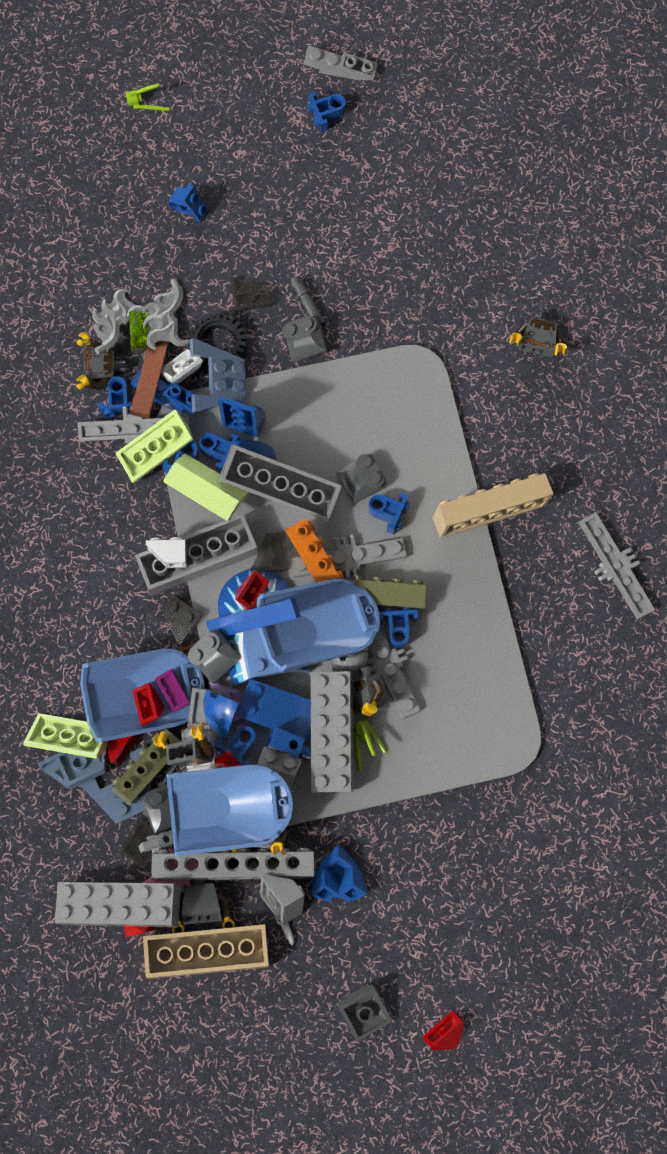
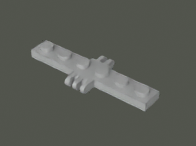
M126 406L123 407V420L77 422L79 441L125 439V443L129 444L163 418L143 419V417L130 415ZM182 416L191 431L190 416Z
M597 513L581 520L579 525L602 561L599 564L600 568L594 571L595 575L604 573L598 580L601 582L607 579L608 582L611 580L615 582L637 620L654 612L655 608L631 571L641 564L640 560L634 563L631 562L637 558L636 554L628 557V554L633 552L632 547L620 553Z
M350 535L351 543H347L346 536H343V544L341 545L339 538H335L337 550L325 552L327 555L329 553L332 555L336 562L333 565L335 570H341V573L346 575V580L350 579V573L358 576L357 572L360 571V566L407 557L403 538L356 546L354 535ZM301 557L290 558L293 578L311 575Z
M379 625V631L376 633L374 641L368 646L373 658L368 660L365 667L371 666V673L374 672L372 677L382 676L403 720L420 712L419 706L400 669L404 666L403 662L410 658L409 655L400 657V655L407 652L405 648L400 650L390 648Z

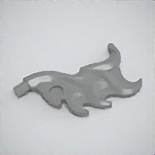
M177 279L170 281L173 287L172 291L155 296L154 302L148 303L143 307V314L146 311L150 313L144 320L143 328L147 325L151 327L146 340L148 346L153 350H156L155 344L159 341L172 342L176 346L189 345L188 339L181 340L178 337V321L174 317V313L179 309L183 300L182 286L179 285Z
M127 289L117 290L110 304L106 303V299H104L101 305V313H97L96 308L92 311V318L96 322L94 324L95 333L102 340V345L95 348V352L98 355L113 349L119 340V327L122 325L126 326L136 314L143 311L144 306L135 305L125 298V294L129 292ZM148 311L144 313L146 317L150 314Z

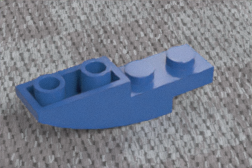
M142 369L131 380V386L137 388ZM159 379L153 402L181 413L195 414L192 413V395L194 393L176 383H171L170 385Z

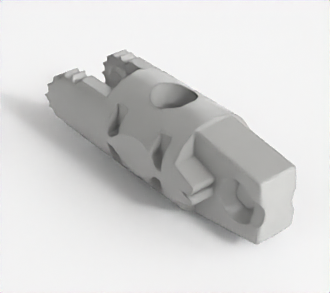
M172 829L148 836V841L138 846L141 853L152 851L153 854L159 850L173 848Z

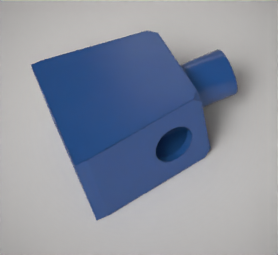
M278 727L271 731L266 745L267 748L296 758L301 756L310 759L311 748L303 745L304 738ZM289 744L294 746V750L290 749Z

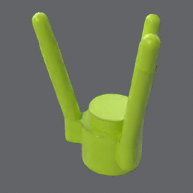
M159 83L126 92L128 106H133L134 109L170 110L169 107L139 104V102H143L141 94L158 88L160 86Z
M368 720L360 721L354 725L355 731L353 736L359 772L362 771L359 737L360 740L366 739L372 756H375L376 753L370 740L371 736H373L382 752L386 753L385 747L377 736L373 725L370 726Z

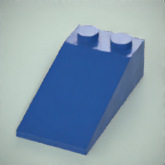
M219 396L218 403L222 426L258 438L265 420V411L258 406L251 407L245 405L242 401H232Z
M249 679L237 718L272 730L278 727L304 738L305 741L311 742V700Z

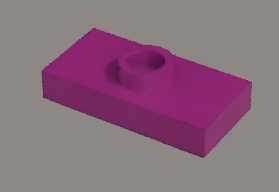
M172 669L154 678L173 713L191 703Z

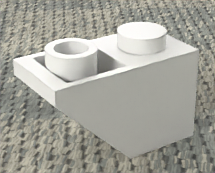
M173 537L170 540L152 538L146 541L147 549L167 568L187 567L186 541L182 540V538Z

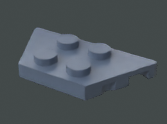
M106 747V750L97 759L60 752L39 762L38 765L41 770L70 790L106 773L108 748Z

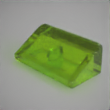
M139 311L129 312L130 343L133 350L146 349L147 346L146 327L143 328L145 313L143 314Z

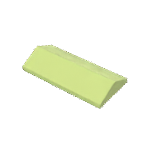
M173 410L116 452V455L132 483H135L194 439L183 418L177 410Z
M186 453L174 462L163 481L226 521L231 518L249 494L248 491L219 481L220 474Z
M38 713L23 744L24 746L97 759L106 750L108 741L96 742L86 721Z

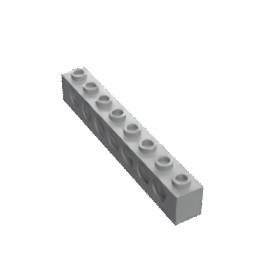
M300 848L298 852H290V849H285L286 854L284 856L281 855L280 850L274 856L272 852H269V849H258L254 853H249V849H239L237 853H229V850L217 851V853L207 852L175 856V854H169L167 850H159L157 854H152V880L261 879L263 875L286 879L314 878V852H310L308 848ZM213 859L219 862L218 867L214 870L209 869L208 862ZM236 859L239 862V866L236 869H230L228 867L230 860ZM251 859L259 861V866L256 869L248 867V862ZM277 859L279 866L275 869L268 866L269 860ZM290 859H297L300 862L297 868H290L288 866ZM171 860L178 862V867L175 870H169L167 867ZM191 860L198 861V867L194 870L188 869V863Z

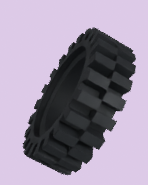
M216 313V317H213L212 314H208L209 318L202 317L201 322L197 321L195 328L192 327L191 334H189V347L190 339L194 338L202 341L203 336L208 331L217 328L229 331L235 339V345L230 354L243 359L247 347L244 328L241 327V323L239 321L236 322L234 317L229 318L227 314H224L222 317L220 313ZM200 357L202 359L201 366L208 370V358Z

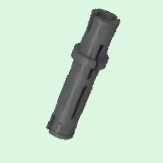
M297 276V279L296 277L292 278L290 283L297 293V299L301 300L309 316H318L320 318L321 326H323L325 321L310 296V290L305 287L301 276Z

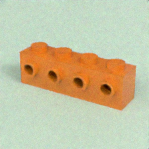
M303 519L285 530L315 582L345 579L340 570H335L333 565L336 562L332 555L325 553L323 548L326 545L322 538L315 536L313 531L316 528L311 520Z

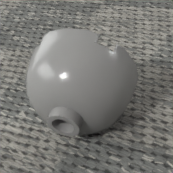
M368 647L359 653L332 659L331 663L337 671L352 672L354 675L359 672V668L366 666L369 654Z

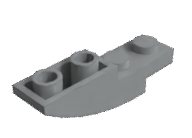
M309 45L303 63L304 65L319 69V73L354 80H374L377 68L376 62L348 53H343L341 56Z

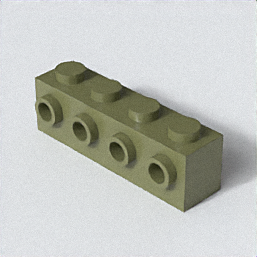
M354 575L353 579H349L360 589H365L371 595L376 605L425 608L426 585H423V581L411 580V584L403 583L404 579H392V582H384V578L373 577L372 581L365 580V576Z
M165 728L163 732L168 735L167 744L181 742ZM156 734L151 739L153 743L149 747L144 746L138 755L140 757L136 762L132 760L125 768L127 772L123 776L119 774L112 782L114 785L112 792L129 806L167 765V755L162 750L163 747L154 744Z

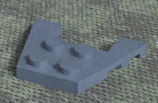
M190 339V357L208 358L210 395H192V413L219 405V396L232 401L246 397L245 360L200 340Z
M143 747L129 753L132 760L135 762L140 757L138 754ZM93 778L80 785L116 824L144 812L140 796L151 791L150 783L129 806L112 792L113 784L100 789L96 779Z

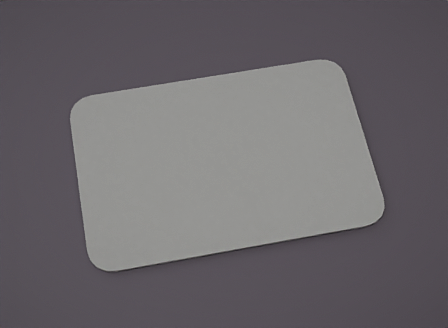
M401 345L246 378V397L237 400L251 407L258 406L265 411V420L258 438L223 427L219 405L201 410L195 414L178 412L181 417L190 416L191 434L194 439L192 441L197 444L199 452L198 461L217 472L215 468L217 461L201 453L199 439L205 433H212L231 442L230 436L234 433L239 436V440H253L270 445L275 450V460L341 485L329 521L249 492L231 518L244 514L256 543L258 554L188 581L200 639L209 633L206 621L219 617L218 598L223 586L239 572L248 569H266L281 576L290 588L316 583L311 575L293 578L290 558L300 557L285 530L303 519L312 521L316 528L313 531L317 538L321 537L326 545L323 548L325 552L337 550L335 538H339L341 545L343 544V536H346L347 543H351L350 535H354L356 546L403 538L406 558L360 566V571L357 574L358 576H365V580L372 581L373 577L384 578V582H392V579H404L403 583L411 584V580L423 581V585H426L425 608H413V610L418 611V620L413 622V618L408 619L410 635L409 642L405 647L407 652L400 655V657L409 655L410 659L403 662L404 666L400 669L419 706L420 712L402 720L383 680L390 707L379 709L371 716L363 713L354 714L353 712V732L355 731L354 725L356 723L368 720L370 726L373 725L377 736L386 749V753L382 752L373 736H371L370 740L376 753L375 756H372L366 739L360 740L359 737L362 771L359 772L353 736L354 792H311V756L310 759L299 756L298 758L302 759L300 770L291 791L293 801L292 815L286 827L508 777L525 770L538 754L541 745L540 726L488 526L485 524L440 538L432 519L440 502L444 500L454 501L459 496L465 494L471 496L478 491L449 376L441 358L430 349L419 345ZM209 386L190 390L194 394L210 395ZM162 406L157 418H163L173 410ZM207 442L204 446L209 448L212 447L214 444L212 442ZM187 449L184 453L189 455L193 453V450ZM177 452L166 459L169 460L170 465H173ZM370 453L388 484V487L373 495L380 494L398 502L401 493L408 495V502L410 503L407 513H402L400 518L403 520L399 530H395L393 535L386 532L387 522L370 515L368 503L373 495L354 504L336 471L357 460L362 454ZM167 484L179 538L225 521V519ZM375 503L373 505L375 509H381L383 507L380 503ZM350 573V579H353V573ZM376 605L378 608V612H382L383 609H393L394 611H401L402 608H406L400 606ZM383 620V624H380V627L390 648L393 649L394 647L390 644L388 620ZM396 634L394 636L395 640L397 641H403L405 639V637L402 634ZM368 649V652H369V654H368V660H369V659H371V658H373V657H372V655H371V653H370V651H369V649ZM331 660L308 665L309 673L286 672L251 680L311 700L310 672L339 671L333 667ZM230 671L217 681L223 687L239 690L243 696L249 682L248 680L233 688ZM359 672L353 675V682L360 680ZM239 720L233 721L231 725L233 728L227 741L221 738L224 747L238 730L236 726L240 724ZM249 722L247 726L252 727L255 731V739L241 759L245 762L249 759L251 761L249 765H257L262 750L267 745L272 729ZM243 732L240 734V739L242 741H249L250 736L248 733ZM304 741L303 745L311 748V742ZM289 744L290 749L294 750V746Z

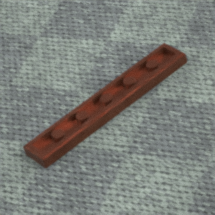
M157 342L155 344L156 350L148 346L130 415L149 419L169 342Z

